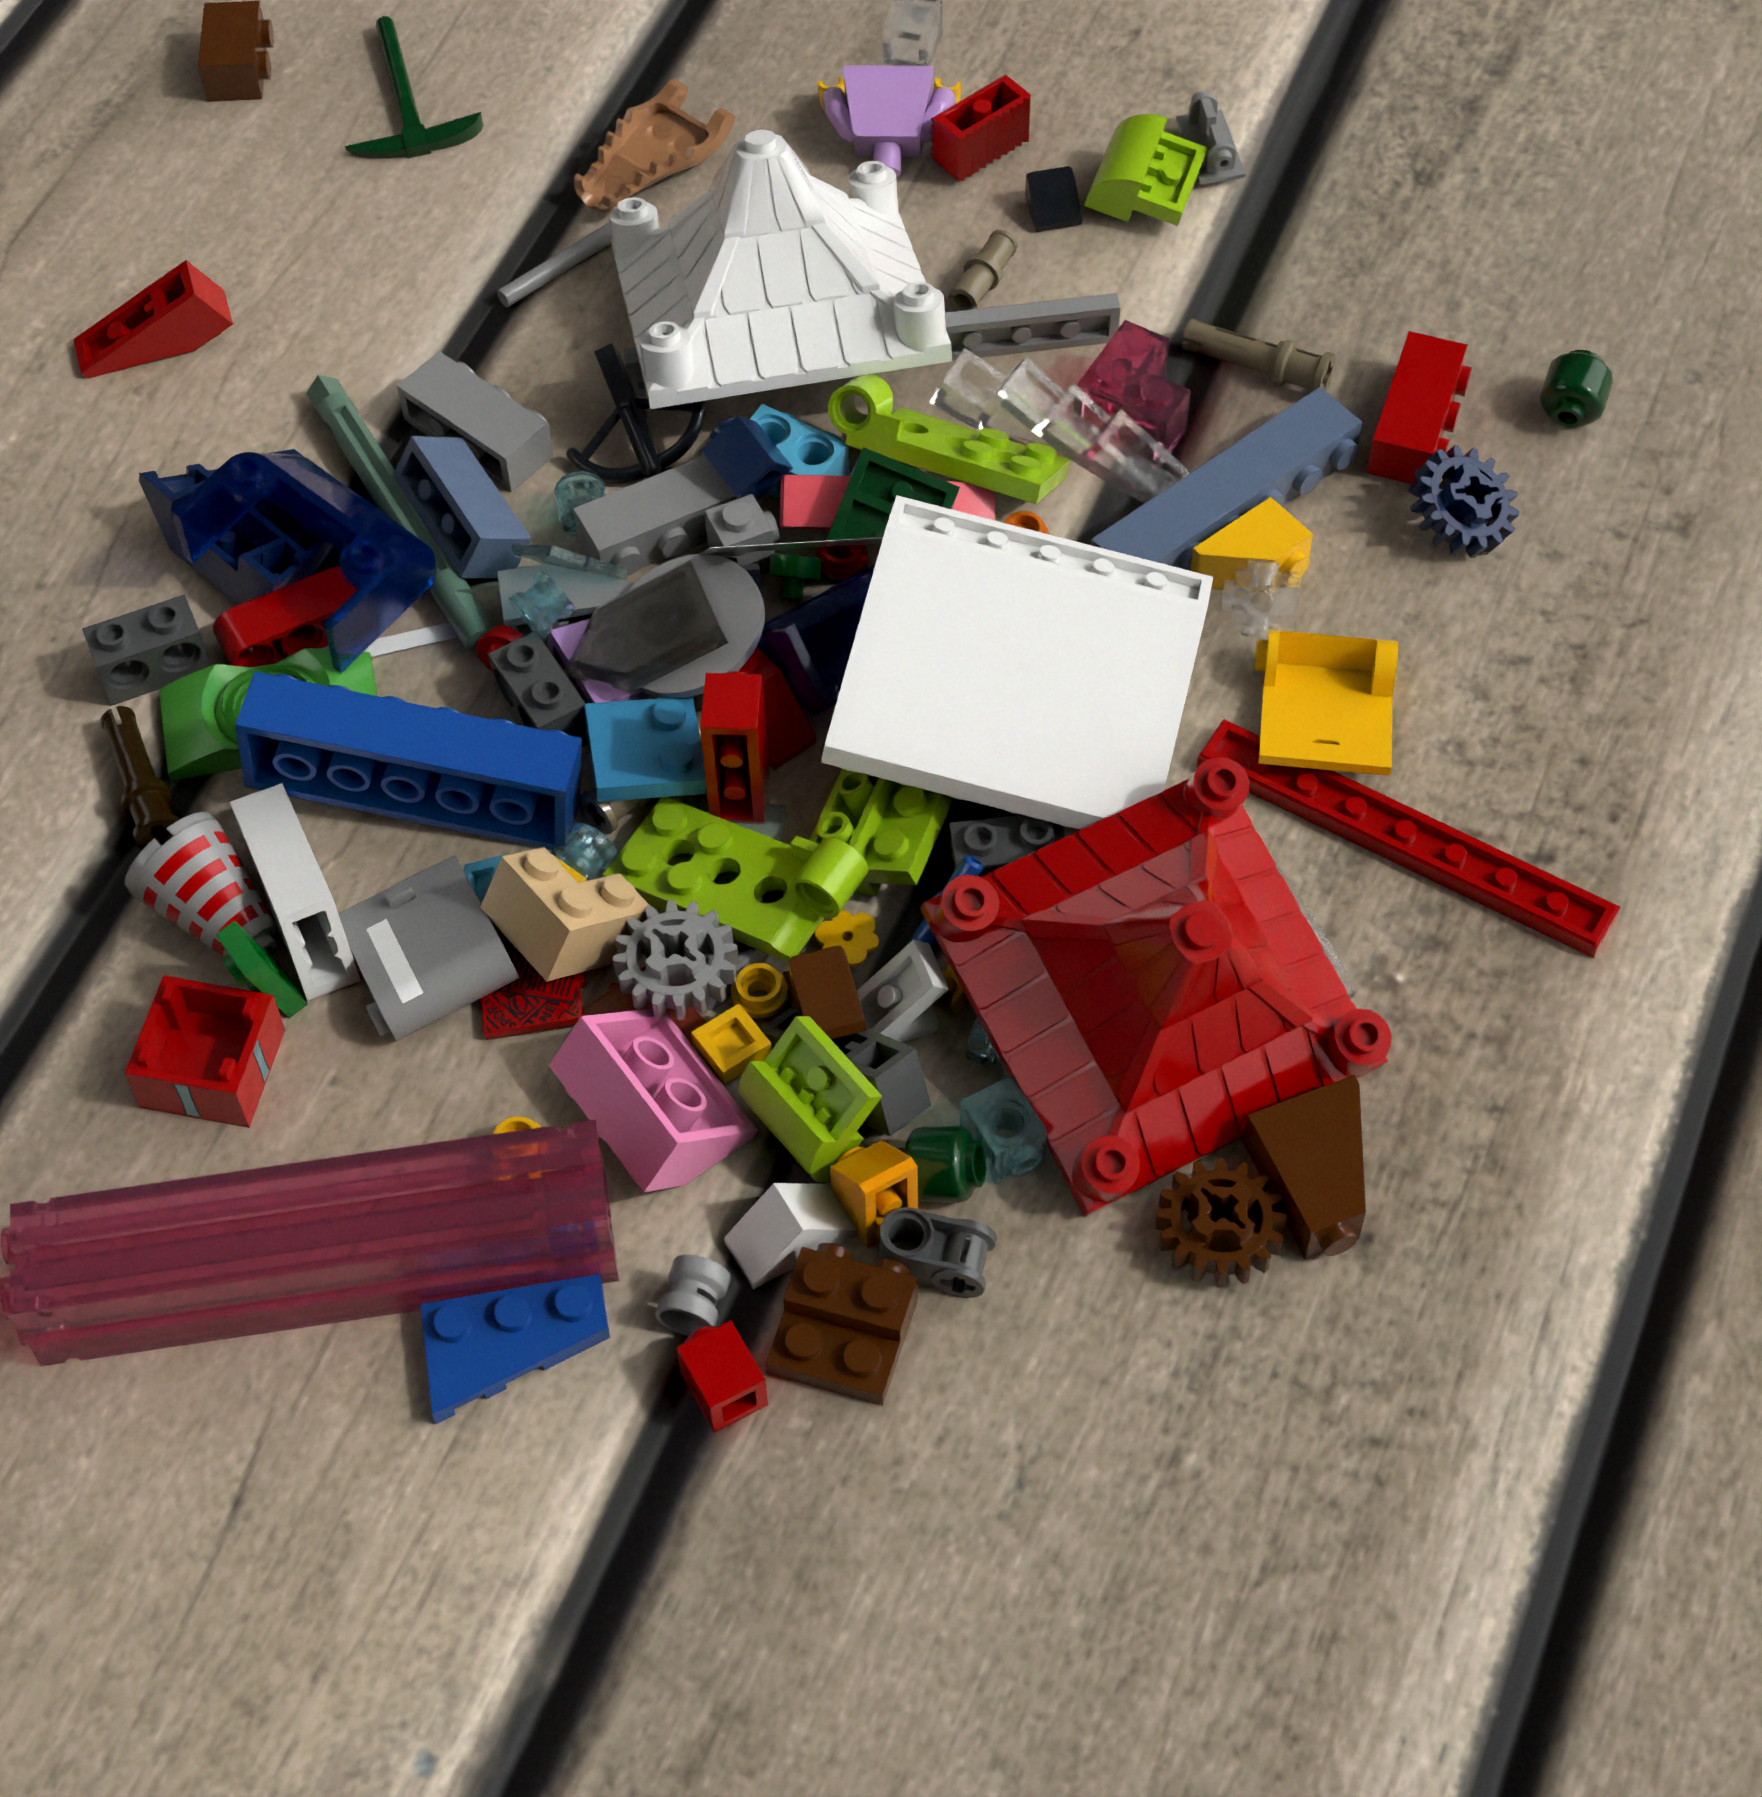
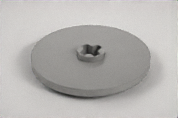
M694 554L667 561L641 577L620 602L614 614L610 631V646L613 659L624 677L634 687L646 694L674 699L704 693L706 673L738 672L756 649L765 621V608L761 592L753 578L743 567L721 556ZM694 619L693 621L689 622L687 631L680 632L683 629H685L686 621Z

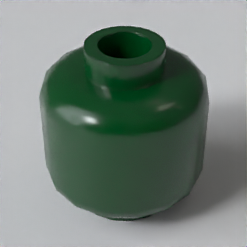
M1574 350L1555 358L1549 366L1540 394L1541 406L1561 426L1574 428L1591 424L1598 420L1605 410L1613 384L1612 372L1601 357L1594 352Z
M926 1126L916 1128L910 1133L905 1147L898 1148V1150L911 1156L918 1166L919 1203H960L968 1200L975 1188L982 1187L984 1183L986 1155L983 1143L980 1140H974L972 1134L964 1126Z

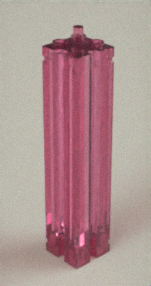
M596 1120L571 1123L567 1128H559L557 1125L55 1197L50 1198L46 1203H37L35 1200L10 1204V1228H3L1 1231V1248L4 1261L7 1265L15 1264V1269L10 1270V1276L0 1277V1302L2 1303L3 1313L6 1320H14L16 1323L21 1345H29L40 1366L65 1363L70 1358H78L82 1361L420 1311V1304L594 1274L601 1275L602 1283L619 1281L612 1230L608 1183Z

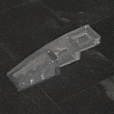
M1027 357L1014 368L992 397L1029 430L1073 462L1120 491L1144 503L1191 473L1122 409L1110 417L1074 383L1063 391Z

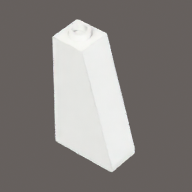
M281 783L230 801L244 844L307 1001L361 981L334 899L283 784Z

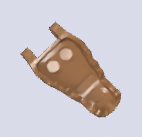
M671 79L656 96L641 105L628 108L623 120L617 119L615 133L607 132L604 145L598 148L597 162L591 164L584 176L578 173L575 175L574 185L577 197L591 209L602 213H610L620 201L630 198L632 195L661 179L701 164L714 155L729 135L735 122V115L723 108H719L713 113L707 125L679 109L687 97L688 89L687 86L676 79Z

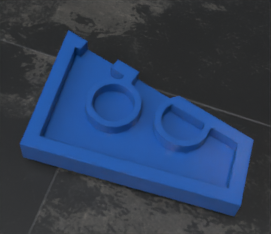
M594 1274L420 1304L431 1408L435 1424L456 1415L454 1409L482 1395L488 1399L506 1390L507 1383L537 1368L546 1370L609 1339L610 1333L601 1275Z

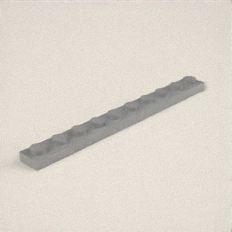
M1117 293L945 312L946 332L951 342L952 361L1118 342L1120 321ZM636 348L624 349L626 371L636 397L647 396Z

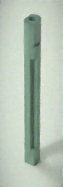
M317 375L306 393L395 533L466 650L476 651V644L480 636L494 627V624L466 580L460 578L393 477L394 468L338 379Z

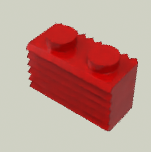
M1003 75L932 117L933 125H931L933 132H931L933 139H931L933 146L931 149L933 153L931 156L933 160L956 180L965 181L966 176L972 177V174L979 172V168H986L987 163L993 164L994 159H1000L1001 155H1008L1010 151H1015V146H1022V142H1029L1031 94L1010 77Z

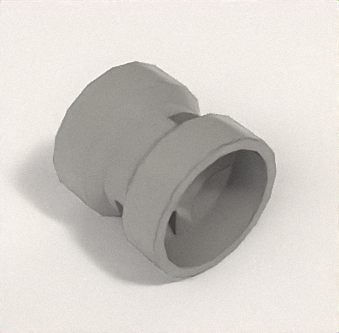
M687 1254L677 1256L673 1260L668 1275L669 1282L671 1283L670 1291L661 1296L655 1314L656 1319L668 1329L690 1336L700 1328L716 1326L718 1311L715 1306L717 1300L722 1299L726 1295L731 1276L725 1267L708 1258Z

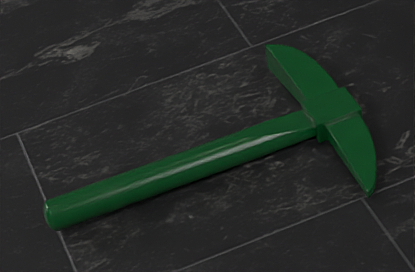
M388 16L380 17L376 21V28L403 126L401 129L402 134L347 145L345 149L350 153L368 157L408 155V158L431 154V150L455 146L476 137L483 128L481 112L425 129L424 124L420 122L394 21Z

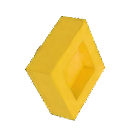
M740 1003L691 1032L693 1045L724 1084L742 1074L750 1061L765 1060L772 1050L771 1042Z

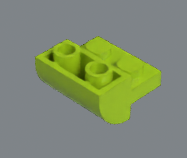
M1155 114L1131 116L1123 120L1115 128L1084 206L1129 222L1132 212L1135 210L1178 226L1208 147L1165 132L1164 128L1167 117Z
M842 768L809 841L819 844L824 838H836L851 845L864 857L869 871L855 890L857 893L877 896L882 884L917 885L954 798Z
M810 1016L795 1017L765 1060L750 1061L741 1076L738 1087L739 1095L811 1178L817 1182H831L830 1166L836 1164L837 1160L844 1153L860 1145L864 1138L857 1130L883 1097Z

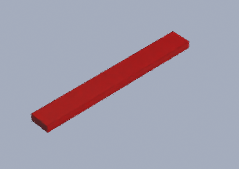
M1225 719L1222 720L1198 755L1196 768L1209 758L1218 756L1230 758L1239 763L1246 771L1250 782L1249 793L1592 958L1596 955L1618 916L1620 906L1335 771L1258 764L1260 736Z

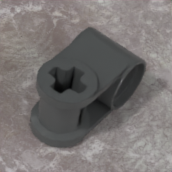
M902 1207L892 1210L884 1217L880 1225L878 1259L888 1258L904 1264L910 1271L909 1276L918 1278V1285L938 1289L956 1297L975 1298L981 1296L985 1290L986 1281L982 1273L987 1252L995 1247L997 1236L990 1227L974 1220L954 1219L919 1211L915 1208ZM901 1239H907L915 1242L919 1247L910 1251L896 1248L893 1243ZM967 1254L966 1261L961 1262L963 1255Z

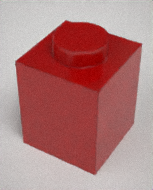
M732 1320L718 1327L706 1326L693 1332L685 1340L684 1344L676 1347L681 1375L713 1432L768 1406L766 1380Z

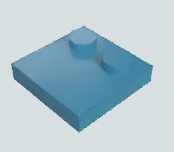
M693 696L676 699L657 698L587 703L584 705V719L596 802L706 794L703 752Z

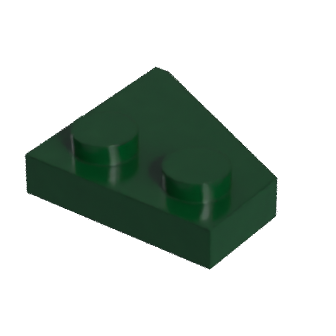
M863 447L825 541L883 537L896 495L952 509L960 487Z

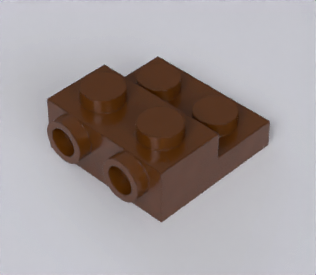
M821 1243L818 1245L817 1250L802 1247L783 1298L784 1312L765 1363L766 1374L883 1406L918 1301V1278L909 1276V1269L904 1264L892 1259H877L874 1266L851 1260L852 1255L847 1249L833 1243Z

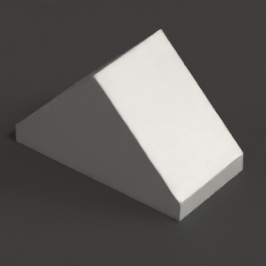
M773 1183L724 1237V1241L749 1284L755 1289L793 1269L802 1247L817 1250L818 1245L821 1243L839 1245L856 1236L857 1229L828 1184Z

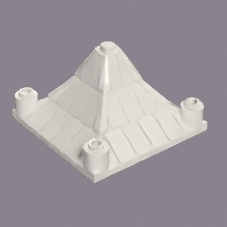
M755 130L735 143L711 181L710 190L668 220V227L659 228L656 207L644 199L631 197L620 201L609 214L613 257L650 409L952 361L951 342L946 332L944 294L929 283H926L921 273V268L899 214L896 173L894 170L879 161H867L860 164L849 175L850 199H848L847 193L811 176L806 166L782 136L776 135L769 130Z

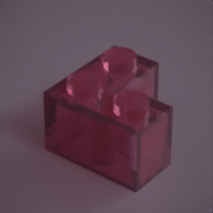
M1124 320L1076 385L1074 426L1163 464L1186 432L1190 389L1166 380L1169 338Z

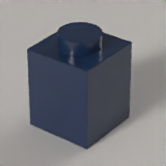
M738 415L735 418H729L721 422L710 435L712 440L701 449L704 456L739 498L753 494L756 501L760 500L781 480L782 475L788 474L793 469L792 465L756 421Z

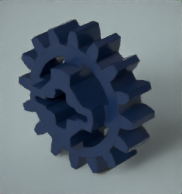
M1454 445L1446 453L1441 449L1435 452L1414 472L1417 481L1409 487L1408 492L1419 497V499L1410 506L1411 512L1423 514L1425 519L1418 526L1419 529L1423 531L1431 528L1435 532L1433 544L1436 546L1444 540L1449 542V549L1452 555L1456 556L1464 548L1470 558H1475L1482 551L1488 554L1504 542L1503 540L1515 530L1511 522L1519 516V511L1510 506L1509 503L1518 495L1516 491L1505 489L1503 484L1508 480L1509 475L1507 473L1497 475L1493 471L1495 460L1492 457L1482 463L1479 461L1477 449L1472 448L1463 456L1460 447Z

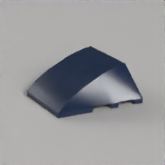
M295 449L234 458L233 467L207 470L201 464L186 466V474L158 478L156 471L139 473V483L169 549L234 604L272 593L305 561L337 536L360 511L361 502Z

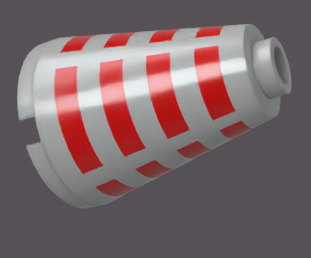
M197 812L176 821L166 828L173 836L162 846L154 838L135 858L125 877V886L128 888L129 893L135 899L221 956L225 957L229 953L216 934L234 921L270 955L276 949L277 942L275 938L279 928L220 823L210 813Z

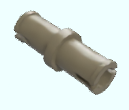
M993 231L981 251L971 255L964 265V275L957 285L952 288L948 296L950 305L956 311L977 309L979 302L986 292L996 288L1002 279V269L1018 248L1016 239L1007 231Z

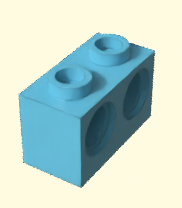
M764 404L750 418V420L756 421L792 465L793 469L786 475L850 476L849 446L845 445V441L841 440L837 435L831 432H823L799 421L789 413L777 411ZM781 480L767 494L780 499Z

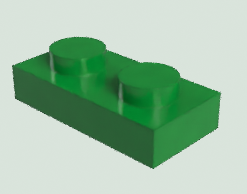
M236 921L216 934L229 953L221 960L229 973L242 987L247 985L250 991L272 994L277 1007L289 1018L308 1005L282 966Z

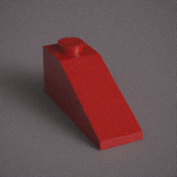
M185 260L73 339L80 372L86 378H92L192 352L219 336L224 330L233 325L225 291Z

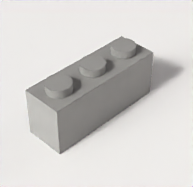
M440 351L397 385L404 420L429 437L463 438L488 476L510 492H513L553 457L550 426L538 411L526 409L514 401L503 388L497 385H490L475 375L467 364L455 362Z
M702 456L573 508L578 542L588 559L592 558L593 561L596 559L599 563L598 568L597 564H595L594 568L598 575L615 579L629 576L639 569L669 557H676L688 549L708 542L705 510L736 500L739 497L734 494L708 459Z

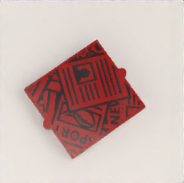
M514 949L508 950L507 953L520 978L478 999L483 1010L484 1035L486 1040L575 1025L579 1018L584 1016L582 988L587 985V982L582 973L546 982L519 950Z

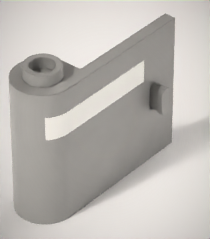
M455 855L339 913L349 947L375 1001L366 1005V1009L381 1036L392 1032L394 1038L398 1041L520 978L490 919L480 908L481 903Z

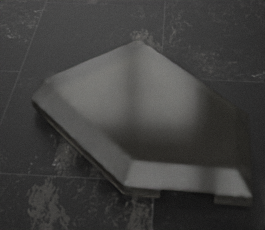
M689 560L595 608L564 671L566 676L583 681L589 678L609 683L616 689L633 692L728 644V640L692 561Z

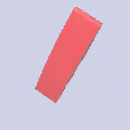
M782 475L779 528L829 532L850 476ZM947 481L960 487L952 510L995 520V491L970 483Z

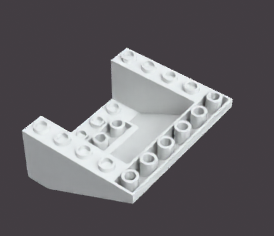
M896 495L825 741L821 763L1079 830L1164 791L1208 608L1213 576Z

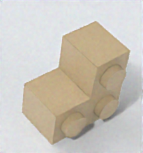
M545 847L502 856L480 908L548 982L614 964L613 956L618 954L615 941L617 935L629 936L627 921L630 918L637 919L642 923L646 921L645 907L649 906V904L620 873L578 883L559 863L558 859Z

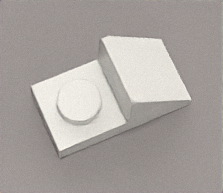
M912 940L857 990V994L868 1029L897 1041L906 1042L933 1033L941 1028L932 1004L945 994L949 988L930 944Z

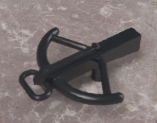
M613 343L594 351L616 408L582 453L573 447L567 450L566 455L568 459L585 474L608 482H630L641 478L645 480L672 469L673 467H666L672 465L685 455L699 436L705 419L706 400L653 409L692 413L690 422L680 439L669 449L659 454L646 422L647 412L645 409H650L648 399L636 397L619 351ZM621 418L639 463L623 468H608L591 462L589 460Z

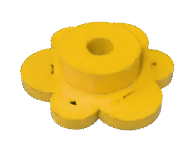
M841 910L838 916L832 918V921L821 922L815 930V939L823 946L822 949L833 946L843 947L849 967L862 965L867 958V952H873L879 947V938L874 933L876 927L875 920L868 913L860 912L851 915L848 911Z

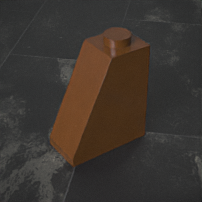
M1355 1075L1248 1114L1243 1144L1260 1176L1265 1174L1269 1177L1267 1186L1269 1193H1281L1283 1199L1280 1213L1287 1215L1286 1225L1305 1260L1322 1253L1326 1256H1335L1350 1249L1360 1237L1366 1214L1360 1084Z

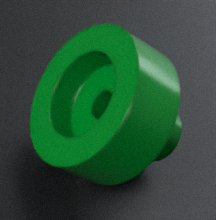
M770 554L768 575L784 577L783 598L803 599L804 579L820 580L822 559Z

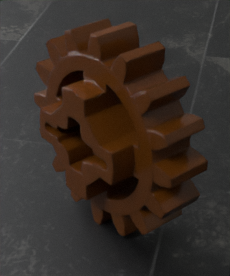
M1218 1158L1215 1170L1207 1171L1199 1160L1193 1162L1192 1177L1190 1179L1177 1171L1173 1175L1172 1190L1162 1189L1160 1193L1159 1207L1161 1209L1156 1210L1155 1229L1163 1231L1160 1233L1159 1239L1160 1250L1171 1251L1175 1249L1172 1267L1178 1270L1187 1264L1194 1267L1193 1281L1197 1283L1204 1277L1206 1272L1214 1274L1217 1287H1224L1227 1274L1232 1273L1235 1274L1242 1284L1248 1283L1251 1271L1250 1266L1265 1273L1269 1269L1270 1254L1279 1255L1281 1252L1284 1237L1280 1234L1285 1233L1287 1215L1279 1212L1283 1199L1281 1193L1265 1194L1269 1177L1264 1174L1254 1180L1247 1177L1248 1164L1242 1162L1235 1172L1228 1171L1224 1158ZM1184 1209L1188 1212L1187 1220L1191 1223V1228L1188 1232L1185 1231L1181 1221V1214ZM1254 1211L1260 1223L1258 1235L1254 1232L1255 1224L1250 1220V1215Z

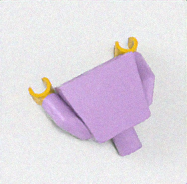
M843 65V77L838 78V84L825 86L822 80L817 81L820 106L824 109L826 116L841 139L853 142L855 155L873 156V161L882 162L887 167L893 169L896 173V178L901 174V157H917L921 155L923 142H929L933 139L931 132H933L931 118L959 102L962 82L957 81V85L954 87H945L941 85V78H935L933 85V66Z

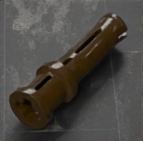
M118 706L117 710L122 723L117 725L113 712L109 709L100 719L101 726L106 733L125 786L121 796V804L126 814L133 817L135 823L133 839L141 850L154 838L162 846L173 837L166 828L180 820L171 813L169 807L171 801L170 789L165 782L155 777V772L141 738L134 711L126 706Z

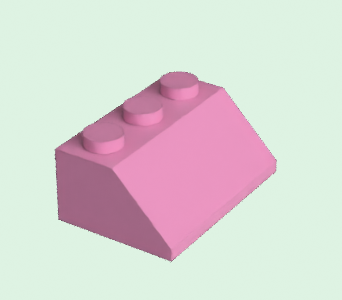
M653 1008L581 1016L549 1064V1067L564 1085L567 1094L576 1101L596 1128L597 1134L609 1145L627 1169L630 1178L639 1185L643 1192L688 1184L749 1142L758 1132L755 1125L666 1011L660 1019L654 1017Z

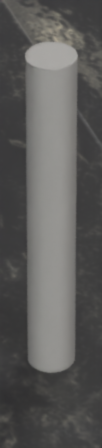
M610 222L497 290L501 303L505 307L511 306L612 244Z

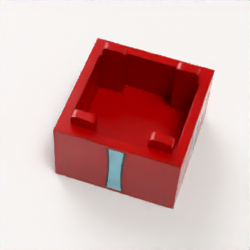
M163 975L124 1073L139 1107L249 1128L285 1032L274 996L272 994Z

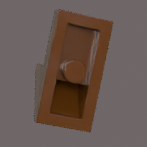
M833 946L789 959V971L783 972V977L788 987V996L797 1016H810L830 1039L867 1030L847 956L842 946Z

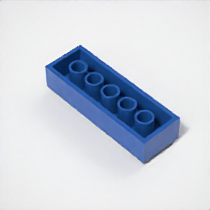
M254 672L235 723L245 787L264 790L282 783L287 795L291 797L540 848L545 847L549 850L566 853L579 808L578 797L581 795L580 737L570 736L565 732L555 729L540 730L516 725L501 718L486 719L462 714L448 707L433 708L408 703L394 696L379 697L354 692L340 685L325 686L300 681L286 674L271 675Z

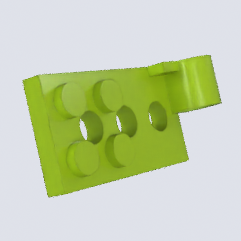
M874 374L853 378L835 390L828 402V415L832 424L840 432L847 435L845 445L858 449L865 447L896 461L1034 504L1040 502L1067 477L1071 459L1056 455V449L1041 443H1029L1026 446L1010 441L1009 435L1000 430L983 428L978 431L903 407L892 412V391L881 377ZM854 394L865 400L868 406V415L861 413L855 407Z
M662 797L602 875L606 877L620 873L634 886L635 890L649 905L665 912L668 900L675 901L678 911H686L687 906L692 901L698 902L699 916L703 917L712 910L718 912L719 927L730 925L733 940L788 962L790 958L800 953L825 917L834 918L838 916L868 874L869 868L864 857L855 848L842 840L824 838L817 844L796 835L790 843L791 845H788L669 797ZM681 853L693 855L688 862H681L674 866L667 864L675 855ZM728 871L739 873V876L728 884H716L713 882L721 873ZM782 890L786 892L784 897L776 902L763 903L759 901L760 897L768 891Z

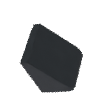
M1066 166L1034 171L1026 175L1025 200L1036 232L1082 225L1083 218L1072 167Z

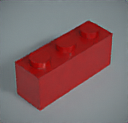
M1408 332L1372 440L1367 468L1368 474L1413 484L1417 481L1414 472L1440 449L1445 453L1447 452L1450 440L1444 439L1442 436L1444 431L1454 432L1461 403L1454 402L1455 395L1465 397L1472 373V367L1464 365L1467 344L1416 332Z
M736 671L706 673L700 732L709 814L737 825L765 826L770 770L762 674H745Z

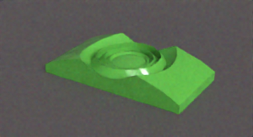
M304 648L275 664L252 668L214 664L181 677L160 688L166 761L170 781L242 769L235 723L255 671L271 675L286 674L300 681L325 686L340 685L354 692L378 696L371 653L348 649Z

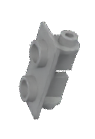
M1200 91L1193 95L1189 105V114L1176 116L1183 139L1208 147L1197 176L1199 185L1245 178L1246 173L1222 109L1217 110L1218 103L1216 98L1206 91Z

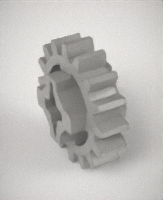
M668 900L666 912L660 914L651 905L645 907L647 920L642 923L637 919L630 918L627 921L629 936L617 935L615 940L618 954L613 956L615 975H619L620 991L622 994L632 993L633 1005L638 1010L649 1002L652 1003L655 1018L660 1019L667 1008L675 1009L678 1020H684L686 1008L694 1006L702 1015L707 1013L706 999L711 997L722 1002L726 998L724 984H735L737 979L735 964H738L739 960L737 944H733L732 928L730 925L719 927L718 912L715 910L708 912L703 917L699 916L698 902L694 901L687 906L686 911H678L674 900ZM710 947L714 954L711 966L706 963V949ZM642 953L647 957L645 961L646 969L643 972L638 966Z

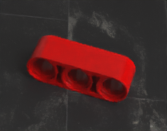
M334 567L226 610L216 618L213 624V633L230 665L252 668L275 664L304 648L322 649L354 636L371 624L374 619V610L352 570L346 567Z

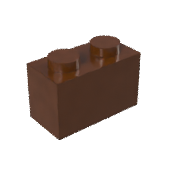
M259 1L204 3L198 69L207 102L262 99L264 80L271 79V61L269 52L266 50L267 48H273L274 34L271 20L263 19Z

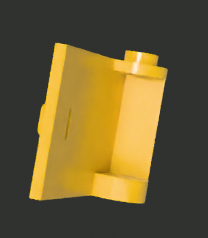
M1271 629L1268 630L1267 640L1257 639L1254 671L1264 672L1258 764L1390 776L1392 768V698L1397 671L1398 641Z

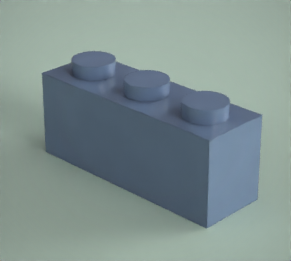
M411 436L393 477L460 578H498L497 571L517 568L528 548L526 546H529L532 538L463 438Z

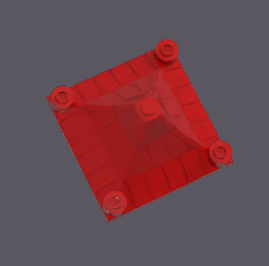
M1219 756L1209 758L1198 766L1189 779L1089 825L1070 836L1053 842L1034 853L1000 867L985 876L963 875L956 877L947 884L941 895L924 902L920 908L1084 1217L1244 1137L1248 1114L1355 1075L1356 1079L1388 1062L1386 1055L1391 1047L1392 1038L1388 1024L1381 1015L1372 1010L1357 1009L1350 1000L1342 981L1323 952L1319 940L1300 911L1296 899L1283 876L1277 870L1273 858L1260 835L1254 829L1252 821L1242 805L1249 794L1250 782L1246 771L1239 763L1230 758Z

